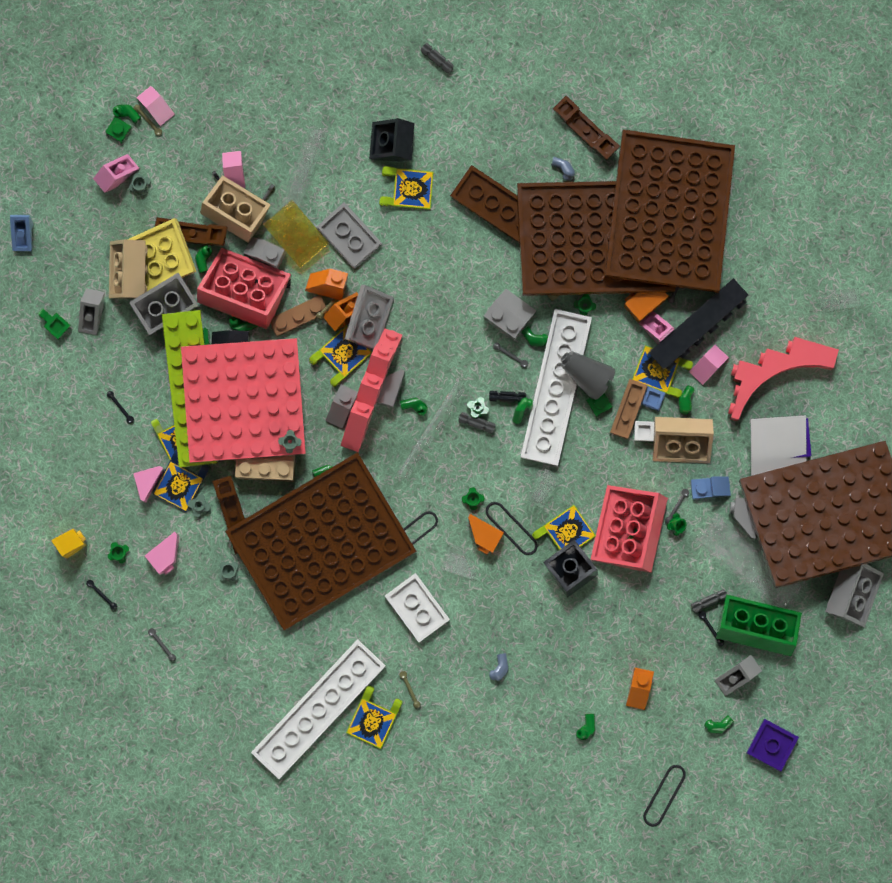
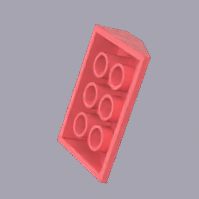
M221 248L197 288V303L267 329L277 311L291 274Z
M607 485L590 560L651 573L668 498L656 492Z

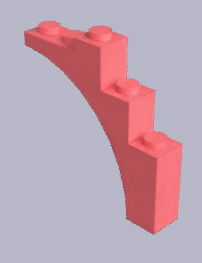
M385 328L378 343L375 345L366 373L361 381L356 401L350 411L340 446L359 452L384 380L402 339V334Z
M794 337L792 341L787 343L785 352H789L788 354L771 349H766L765 353L761 352L758 361L761 366L740 360L737 365H733L731 375L734 376L733 381L739 382L740 385L736 384L733 396H736L734 403L730 404L728 414L731 415L730 420L738 421L744 405L752 393L761 384L777 374L802 367L832 370L839 349Z

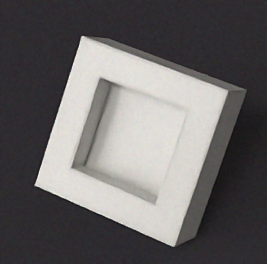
M635 421L634 441L653 442L654 422Z

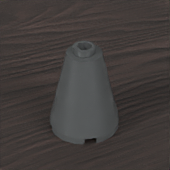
M574 351L566 352L561 358V367L592 400L602 396L608 388L606 385L608 380L612 381L614 378L615 369L612 366Z

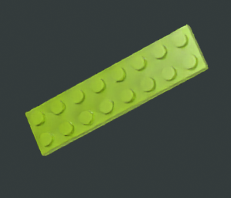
M201 310L162 314L179 467L218 463V461L189 462L181 347L204 345Z

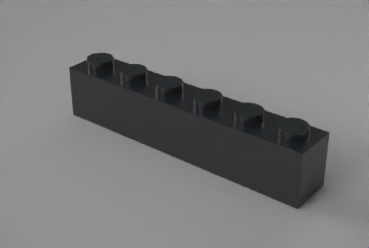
M733 278L720 289L719 293L712 296L648 352L647 357L661 373L665 369L670 371L676 365L675 361L679 357L683 359L691 352L689 350L690 347L693 345L697 347L705 340L703 336L708 332L712 334L718 329L719 326L717 324L721 320L726 322L733 315L732 311L736 307L738 309L742 308L747 303L745 299L749 296L748 293Z

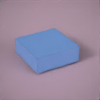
M647 386L641 405L659 411L665 392Z

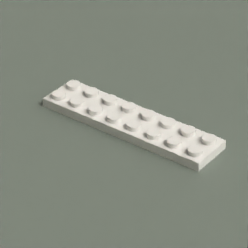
M558 309L554 310L520 458L558 466L577 385L561 367V358L566 352L569 353L571 351L581 355L584 354L592 317Z
M357 639L251 753L280 779L386 665Z

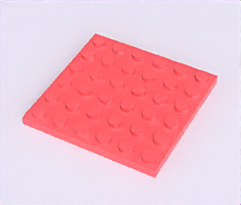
M297 338L181 347L190 463L306 454ZM288 430H293L294 435L302 441L301 445L296 446L292 453H287L285 447L278 443L279 438L284 437Z

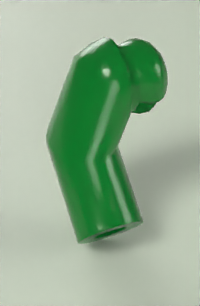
M120 104L113 108L115 116L129 117L134 124L141 119V116L131 105Z
M727 715L721 722H713V720L709 719L705 722L704 726L709 733L721 734L734 721Z

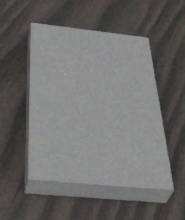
M345 202L316 227L353 269L357 268L382 245L381 241Z
M361 285L345 340L374 350L384 331L394 297L369 286Z

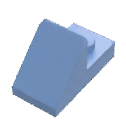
M10 215L12 250L32 251L31 230L33 221L30 215Z
M713 476L711 478L692 479V499L731 496L729 477Z

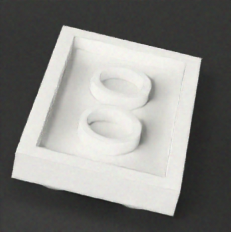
M416 573L385 595L418 642H421L450 620Z

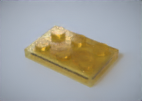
M290 200L263 224L299 268H302L329 244L293 200Z

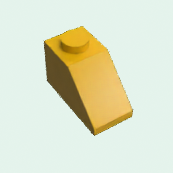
M71 529L51 540L61 556L67 559L86 546L84 542L86 540L85 536L80 530L77 532L75 529Z

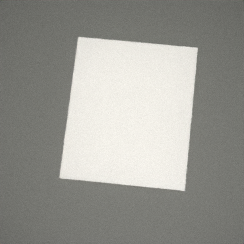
M806 415L751 419V476L806 462V457L792 458L806 454Z

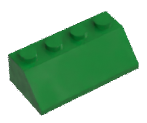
M726 594L716 638L792 656L797 645L802 613Z

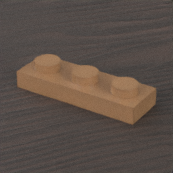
M321 295L274 316L270 323L278 337L316 319V314L321 312L326 306Z
M629 379L610 431L611 434L628 440L647 388L646 384Z

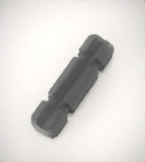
M428 43L424 44L421 48V52L425 56L428 55V58L437 66L442 67V70L446 73L453 69L454 65L449 60L446 61V58L435 49L433 50L432 46Z
M461 412L459 416L460 423H467L468 426L480 430L484 429L485 432L491 434L495 430V423L486 422V420L478 417L472 418L464 412Z
M722 589L717 594H711L700 599L699 602L692 603L691 608L694 613H697L702 608L706 609L719 603L718 601L725 600L727 593Z

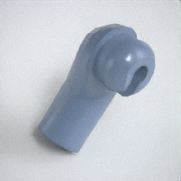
M557 157L553 158L551 166L562 169L564 173L563 179L571 181L575 171L570 162Z
M506 653L497 655L498 666L489 673L492 680L499 681L508 672Z

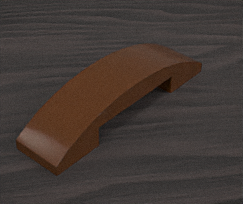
M565 96L553 108L555 113L590 148L604 159L608 160L620 148V145L585 116L569 97Z
M156 217L155 227L171 219ZM179 222L186 243L224 246L227 226Z
M231 475L212 481L228 529L245 519Z

